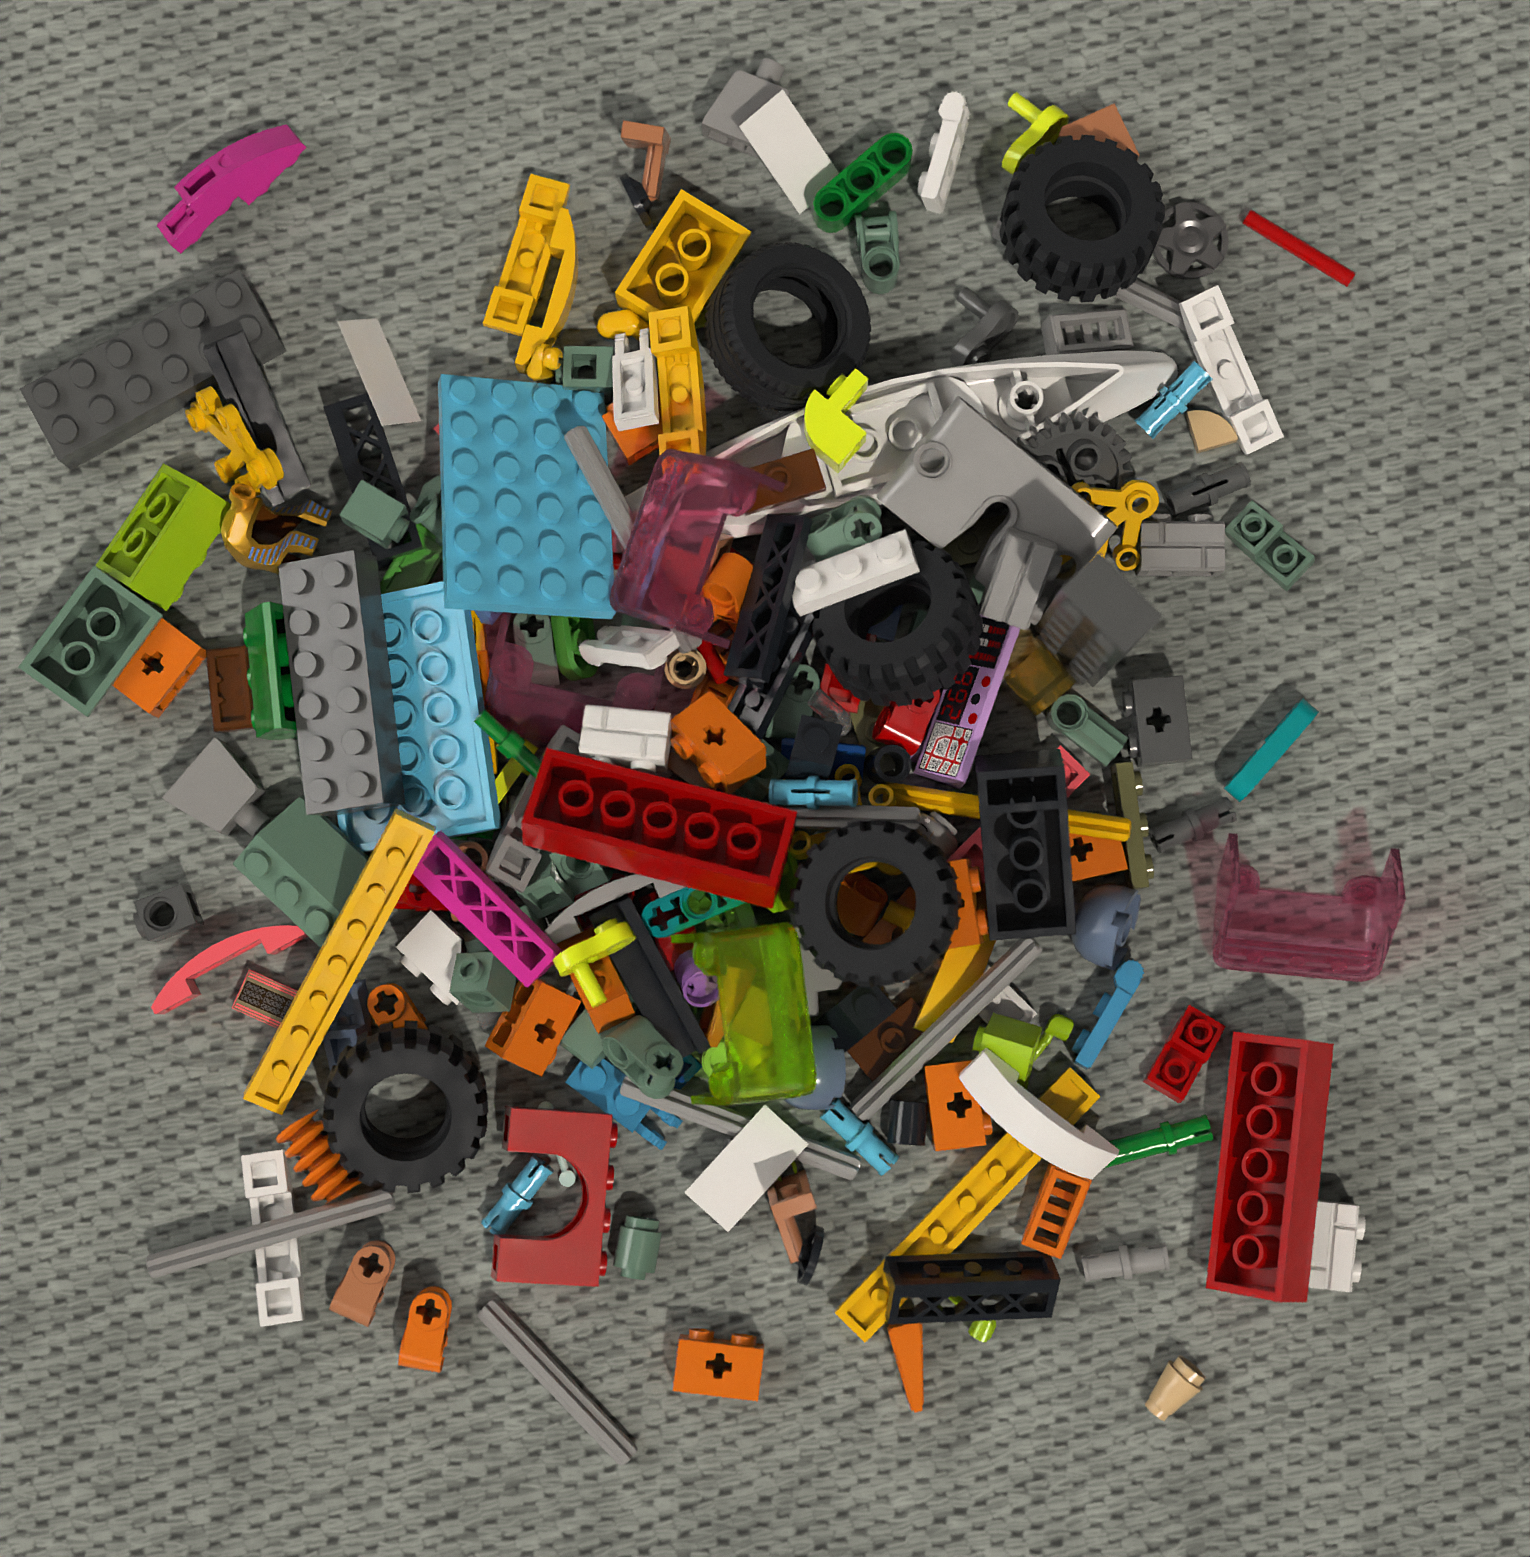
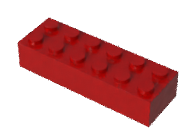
M546 748L521 824L523 845L773 909L795 832L797 811Z
M1233 1032L1206 1280L1207 1289L1281 1303L1307 1302L1334 1044Z

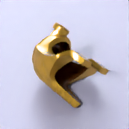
M234 484L231 487L229 499L232 503L222 522L221 534L225 549H228L238 563L250 569L265 570L279 574L278 566L280 564L301 560V558L295 557V555L289 552L313 555L319 539L293 530L304 519L326 527L332 510L324 508L310 499L294 507H267L262 498L255 497L256 493L252 487L246 484Z

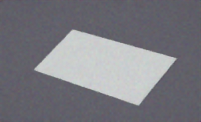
M783 89L739 126L799 214L814 202L818 191L839 174Z
M378 319L337 321L381 425L421 421Z
M764 1105L684 1193L729 1232L809 1144L771 1109Z

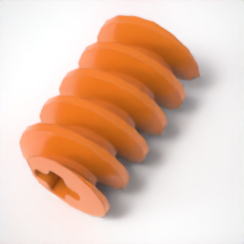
M315 1110L282 1130L276 1137L277 1143L292 1142L284 1153L286 1158L301 1157L293 1169L297 1173L309 1170V1174L302 1181V1185L304 1187L317 1185L318 1188L310 1197L311 1200L315 1202L326 1199V1204L362 1182L359 1181V1177L350 1179L347 1177L349 1173L339 1163L341 1155L339 1153H332L327 1142L328 1134L322 1135L321 1133L324 1129L323 1119L313 1120V1116L318 1111Z

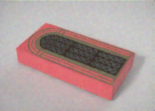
M249 970L232 1009L278 1028L298 990L256 971Z

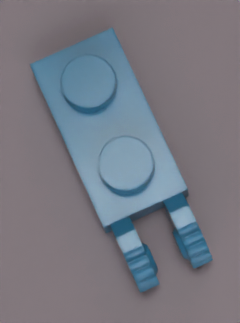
M1128 959L1127 962L1124 961V964L1120 965L1113 977L1116 991L1113 996L1105 992L1092 1013L1099 1017L1094 1029L1090 1032L1084 1028L1071 1049L1078 1054L1074 1063L1085 1070L1091 1068L1140 984L1141 979H1143L1144 968H1142V964L1134 961V959Z
M604 1058L593 1069L580 1061L565 1083L605 1113L612 1114L613 1119L632 1133L635 1130L644 1139L662 1150L667 1141H665L660 1133L654 1129L651 1130L641 1121L650 1109L660 1116L661 1120L667 1125L677 1129L683 1122L682 1119L676 1115L622 1096L620 1094V1087L625 1074Z

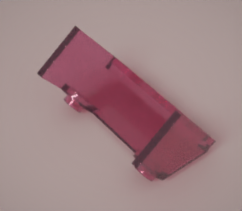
M675 449L664 451L654 465L611 589L610 605L612 609L690 638L728 649L730 640L707 632L712 626L714 612L711 601L700 595L727 515L739 517L750 510L755 503L758 487L783 492L785 484L730 460Z
M502 613L486 686L484 707L508 731L514 729L523 739L549 744L562 725L581 735L586 704L655 711L666 662L654 668L653 675L631 673L623 677L616 688L614 701L531 683L534 669L533 658L524 647L507 642L513 613Z
M1236 833L1228 834L1217 876L1212 936L1213 960L1218 966L1229 970L1353 982L1369 981L1380 974L1406 901L1399 849H1390L1382 877L1367 875L1355 877L1344 885L1341 896L1259 889L1260 876L1258 871L1250 865L1239 863L1238 835Z

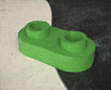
M550 615L557 664L561 673L571 681L592 677L596 673L598 666L585 662L578 650V646L585 640H596L593 618Z

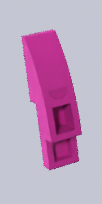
M287 124L263 130L225 147L206 159L174 186L182 200L156 226L168 243L182 254L189 245L194 244L200 239L203 231L218 216L227 212L231 203L238 196L250 205L257 197L263 195L269 189L271 183L286 168L292 166L307 147Z

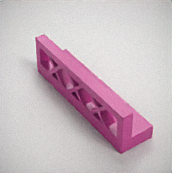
M441 830L432 837L413 875L528 988L554 964L553 959L562 950Z

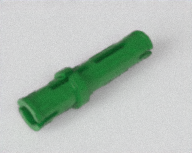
M1204 1114L1201 1117L1174 1124H1169L1168 1121L1159 1123V1128L1108 1141L1119 1149V1154L1105 1168L1165 1152L1170 1156L1177 1154V1149L1206 1141H1213V1134L1209 1131L1211 1126L1207 1115Z

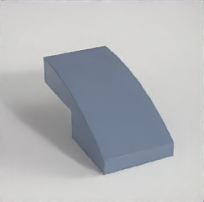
M365 979L354 981L331 1027L323 1038L330 1071L333 1065H337L339 1054L347 1045L355 1046L357 1036L367 1030L371 1032V1014L367 1008L369 996Z

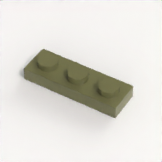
M1133 761L1116 763L1110 767L1116 816L1128 818L1132 824L1128 841H1121L1128 867L1127 870H1124L1125 885L1135 890L1149 887L1148 879L1154 878V866L1151 854H1145L1143 837H1148V821L1145 812L1139 813L1137 796L1143 795L1142 777L1140 771H1134Z

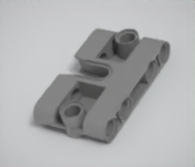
M957 396L926 436L915 444L912 453L876 495L888 509L937 548H943L971 527L992 503L1003 502L1009 507L1008 514L991 534L973 573L976 574L975 579L986 587L1007 527L1055 542L1058 548L1057 556L1068 555L1072 557L1073 566L1068 572L1058 574L1054 582L1046 581L1042 595L1047 597L1043 615L1059 590L1094 557L1118 528L1100 510L959 396ZM929 448H936L944 454L942 463L933 469L926 468L919 462L922 452ZM1033 619L1031 621V623L1034 625H1036L1039 622Z

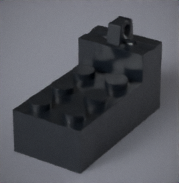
M1060 749L976 755L977 791L990 941L1075 935L1076 924L1065 766Z

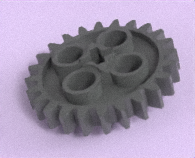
M1062 412L1059 424L1056 425L1049 417H1045L1044 430L1039 431L1031 425L1029 429L1032 438L1029 441L1020 437L1016 439L1021 447L1043 465L1048 464L1047 468L1065 483H1068L1070 487L1075 483L1084 482L1089 486L1096 484V488L1120 490L1127 483L1123 478L1134 474V470L1127 464L1132 459V455L1124 448L1126 442L1116 434L1117 432L1110 424H1104L1095 415L1088 421L1082 412H1078L1072 422V419L1065 412ZM1058 448H1059L1061 463H1062V464L1065 466V468L1068 470V472H1067L1066 474H1064L1063 468H1062V466L1060 465V463L1058 462L1057 457H1056V453H1055V452H1056V450H1057ZM1086 448L1085 452L1081 456L1075 458L1076 454L1080 450ZM1080 492V493H1079V494H1080L1082 497H1084L1085 499H1086L1087 496H1088V493H1085V492ZM1002 502L1006 509L1009 510L1008 505ZM1093 505L1103 514L1112 508L1103 505Z

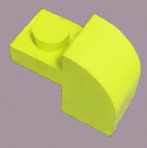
M856 368L848 377L841 374L833 382L826 393L830 396L828 400L814 389L805 407L804 431L808 445L811 449L814 448L815 454L836 473H839L866 442L867 433L845 415L868 387V378Z

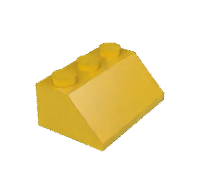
M681 189L616 289L615 296L618 306L624 310L629 309L648 323L649 312L689 306L695 323L709 302L713 291L725 277L750 238L752 231Z

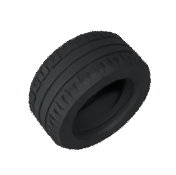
M785 242L784 244H770L754 251L721 280L713 291L709 300L710 303L706 309V323L704 326L706 331L705 338L708 341L706 344L707 349L710 351L709 355L714 360L713 364L719 371L718 373L721 377H724V381L731 386V389L739 392L741 397L746 398L751 403L755 402L757 406H764L769 410L789 412L806 407L808 398L814 389L823 397H829L826 394L828 389L841 374L848 377L855 368L858 370L862 366L870 346L871 319L868 314L869 308L857 281L834 257H831L824 251L821 252L820 249L812 248L810 245ZM767 290L788 292L802 300L812 311L821 330V352L815 364L808 366L789 364L774 356L762 343L754 325V302L758 293Z

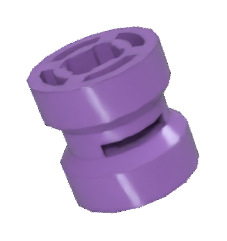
M703 949L688 950L680 955L675 962L674 973L686 1001L696 1007L710 1006L717 1002L723 995L725 987L724 980L717 969V964L712 955Z

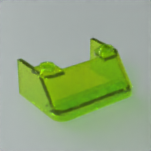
M789 923L728 926L670 935L671 944L694 942L692 955L695 965L700 968L703 974L717 977L727 1061L717 1063L713 1067L712 1073L709 1076L710 1092L691 1096V1104L728 1106L790 1099L812 1094L816 1088L817 1073L801 946L795 928Z

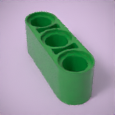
M899 133L886 134L822 187L815 195L813 202V217L817 227L828 233L844 229L854 220L855 214L864 212L904 178L909 172L913 153L912 144L909 139ZM889 151H896L904 159L900 163L891 164L884 160L883 155ZM858 177H865L872 181L873 186L867 190H859L853 186L852 182ZM828 203H834L839 205L843 211L837 216L830 217L822 213L821 208Z

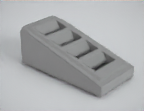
M1126 308L1049 315L1041 323L1046 355L1126 351L1134 347ZM1113 320L1116 340L1112 341L1109 339L1106 321ZM1091 324H1097L1100 342H1094ZM1076 326H1080L1083 342L1077 344L1074 331ZM1061 329H1063V332H1064V337H1065V343H1066V345H1064V340H1063V335H1062V330H1061Z

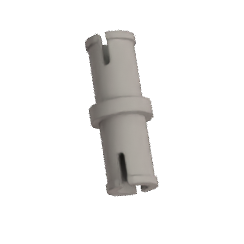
M1165 1242L1128 1249L1127 1245L1118 1246V1251L1081 1255L1085 1282L1123 1276L1124 1280L1133 1279L1132 1274L1164 1269L1170 1270Z

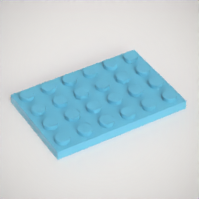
M441 374L438 381L444 608L612 619L616 613L611 524L564 439V435L569 430L577 426H585L608 466L606 424L602 419V415L605 414L604 393L587 390H564L563 385Z
M443 581L381 594L405 805L337 815L339 829L364 853L373 852L396 808L435 826L434 835L441 830L448 838L501 829L489 735L474 723L475 718L485 707L471 610L444 608Z

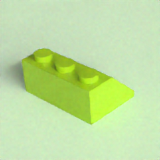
M163 463L95 566L167 611L171 604L181 597L184 585L193 571L201 566L206 559L208 548L216 536L221 533L222 522L231 504L198 481Z

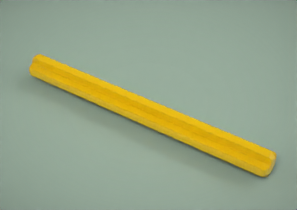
M899 783L886 784L893 790L896 798V807H917L922 811H935L936 813L980 819L978 795ZM883 794V803H885L889 799L888 794ZM1068 809L1069 833L1124 842L1128 841L1132 824L1128 818Z

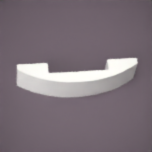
M1215 285L1180 302L1179 306L1184 325L1198 364L1213 379L1207 385L1225 420L1235 430L1238 436L1237 443L1244 454L1248 455L1283 438V433L1268 399L1262 398L1231 325L1234 324V320L1219 286Z
M985 1048L960 1073L959 1079L969 1093L1004 1130L1025 1147L1053 1165L1069 1173L1092 1180L1118 1156L1119 1149L1088 1125H1085L1079 1131L1017 1083L1019 1072L988 1048Z
M283 1149L241 1156L245 1197L250 1200L252 1226L296 1213L288 1162L284 1154L285 1150ZM299 1237L255 1249L259 1283L255 1285L260 1327L304 1320V1281Z

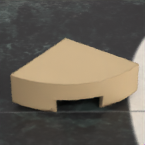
M1205 410L1186 412L1185 417L1197 453L1237 442L1238 436L1235 430L1221 416Z

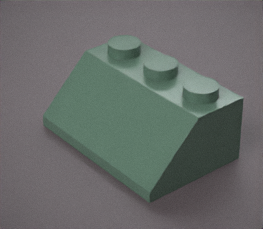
M93 566L18 668L82 714L89 717L164 615L107 573Z
M301 795L257 833L234 861L233 865L321 948L369 857L326 816L306 815L304 795Z

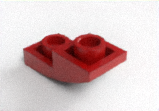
M1188 1005L1143 1082L1177 1103L1184 1101L1202 1065L1208 1061L1226 1026L1193 1006Z

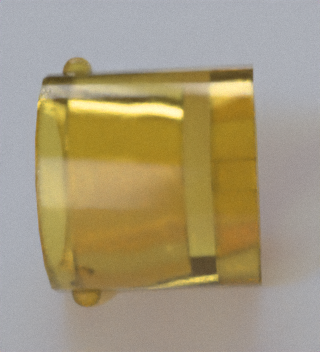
M1045 644L1038 647L1003 678L1035 717L1077 682Z

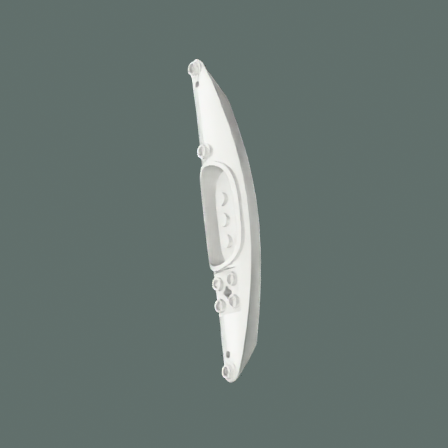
M1101 351L1004 359L943 368L894 378L868 386L863 395L845 414L862 428L867 435L864 445L839 473H836L816 455L826 485V491L745 516L733 478V473L811 449L805 437L804 407L707 451L704 471L670 477L660 476L624 498L641 529L650 527L662 529L675 539L679 547L701 544L704 535L716 532L733 536V539L760 535L763 532L768 514L806 516L812 519L815 516L831 511L859 495L875 499L882 509L886 506L876 495L912 453L915 444L926 436L957 396L969 403L1018 443L1016 440L1018 437L1024 438L1027 441L1032 438L1029 429L1031 425L1039 431L1044 430L1045 417H1049L1055 425L1059 424L1062 412H1065L1072 419V422L1078 412H1082L1088 421L1095 415L1103 423L1159 395V391L1164 386L1168 388L1178 376L1177 364L1174 359L1161 352ZM1018 397H1023L1025 403H1033L1029 410L1022 409L1016 405ZM929 448L922 452L919 462L922 466L933 469L942 463L944 454L936 448ZM611 526L613 553H621L623 547ZM649 534L652 542L653 540H659L672 545L671 541L663 535Z

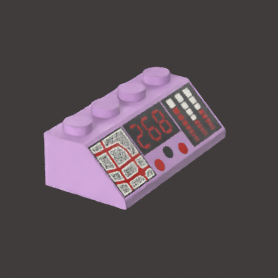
M982 615L983 631L978 636L981 643L975 656L969 655L972 664L963 675L958 673L954 677L955 683L947 690L943 689L939 702L928 723L930 727L925 740L923 739L916 753L910 756L911 762L916 763L913 773L959 790L966 783L1020 631L1018 627Z

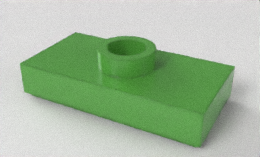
M421 523L415 525L423 549L393 559L380 582L381 594L428 585L443 562V548L436 543V536ZM408 533L402 544L412 541L410 533Z

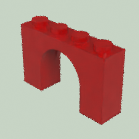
M505 1106L502 1149L511 1152L554 1154L565 1158L576 1170L582 1191L581 1202L573 1219L564 1228L553 1234L544 1236L494 1234L491 1277L496 1282L599 1286V1276H605L607 1269L606 1250H601L603 1233L609 1232L611 1222L610 1208L605 1207L606 1190L611 1191L614 1184V1166L608 1165L610 1148L616 1147L618 1126L617 1123L612 1122V1114L592 1111Z

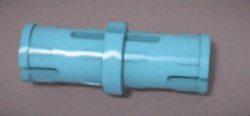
M1193 361L1176 381L1168 388L1164 386L1159 391L1161 395L1146 411L1136 418L1135 422L1154 439L1179 412L1183 414L1188 409L1186 405L1213 379L1200 365Z
M808 776L807 780H778L772 778L769 784V802L774 806L807 805L809 810H818L820 806L856 807L858 802L857 780H820L819 776ZM797 792H830V793H829V794H817V793H797Z
M839 1098L835 1099L831 1103L836 1105L832 1110L841 1119L830 1109H825L820 1119L824 1120L847 1142L845 1146L851 1152L856 1150L878 1171L880 1176L884 1175L891 1167L879 1155L889 1164L892 1163L893 1165L898 1160L899 1155L894 1153L872 1132L874 1127L869 1122L862 1123Z
M533 1154L530 1161L512 1184L506 1183L502 1188V1197L481 1221V1224L486 1229L489 1226L492 1227L489 1231L493 1235L505 1234L522 1210H528L532 1206L533 1196L554 1172V1169L549 1164L546 1167L544 1166L545 1161Z

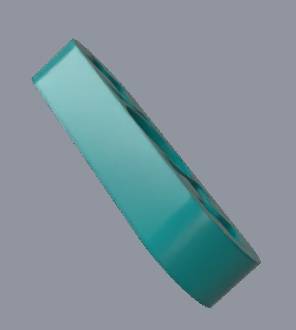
M1304 698L1300 699L1267 736L1263 746L1259 750L1256 749L1223 789L1238 802H1241L1307 728L1319 711Z
M684 887L647 904L642 912L641 919L651 936L664 938L747 902L722 896L727 905L721 906L720 895L709 893L712 899L711 908L705 914H697L689 905V898L696 889ZM679 897L680 908L689 921L683 923V916L678 915L667 921L668 929L664 930L662 925L654 926L652 918L657 916L656 908L660 907L663 912L678 908L679 906L674 902V899Z

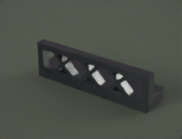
M239 331L205 345L203 352L227 405L231 403L236 407L257 448L261 451L270 448L282 465L284 478L277 481L276 487L270 490L265 488L272 506L283 503L285 496L310 487L309 478L244 331Z
M368 393L323 406L352 494L361 480L367 482L364 475L366 474L373 478L370 485L376 487L380 481L394 488L397 494L395 500L404 504L409 515L406 519L410 521L408 530L412 539L411 542L385 549L367 538L372 555L377 556L378 569L390 566L394 558L422 550L423 546L416 525L409 518L411 510L383 426ZM367 405L371 419L364 432L361 433L348 426L344 412ZM373 428L375 429L378 441L369 437ZM352 436L360 439L356 448ZM366 442L381 449L384 458L376 472L362 466L360 463L359 455ZM386 466L388 467L391 479L382 475Z
M767 515L723 674L750 688L763 689L764 682L769 683L796 585L795 579L800 570L813 522L810 518L796 515Z
M792 599L769 683L764 682L763 689L750 688L740 683L728 706V709L760 741H762L814 637L812 623L815 618L812 614L813 612L799 616Z
M624 895L588 915L594 929L616 918L618 923L628 922L635 934L636 939L609 955L641 1015L648 1019L655 1029L679 1051L682 1058L695 1051L701 1054L710 1049L709 1042L630 897Z
M1040 1251L885 1256L883 1270L890 1289L885 1317L888 1325L1052 1318L1061 1278L1051 1255ZM1032 1293H1044L1042 1303L1024 1304L1022 1300ZM1002 1294L1004 1296L995 1305H983L981 1303L990 1295ZM950 1296H961L963 1298L962 1301L953 1307H942L940 1305L941 1302ZM901 1298H920L922 1300L913 1308L899 1309Z

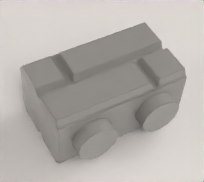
M1152 514L1147 518V521H1142L1136 545L1140 555V561L1136 567V576L1219 577L1225 571L1224 521H1213V515L1210 514L1189 515L1188 521H1172V515Z
M1007 527L979 603V614L1024 630L1029 629L1032 619L1040 621L1047 603V597L1042 595L1046 581H1055L1062 563V557L1057 556V544L1051 540Z

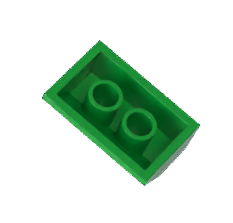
M270 601L263 602L245 613L246 626L243 630V639L248 648L250 665L247 671V681L252 689L253 697L251 722L256 731V738L268 740L297 738L283 605Z

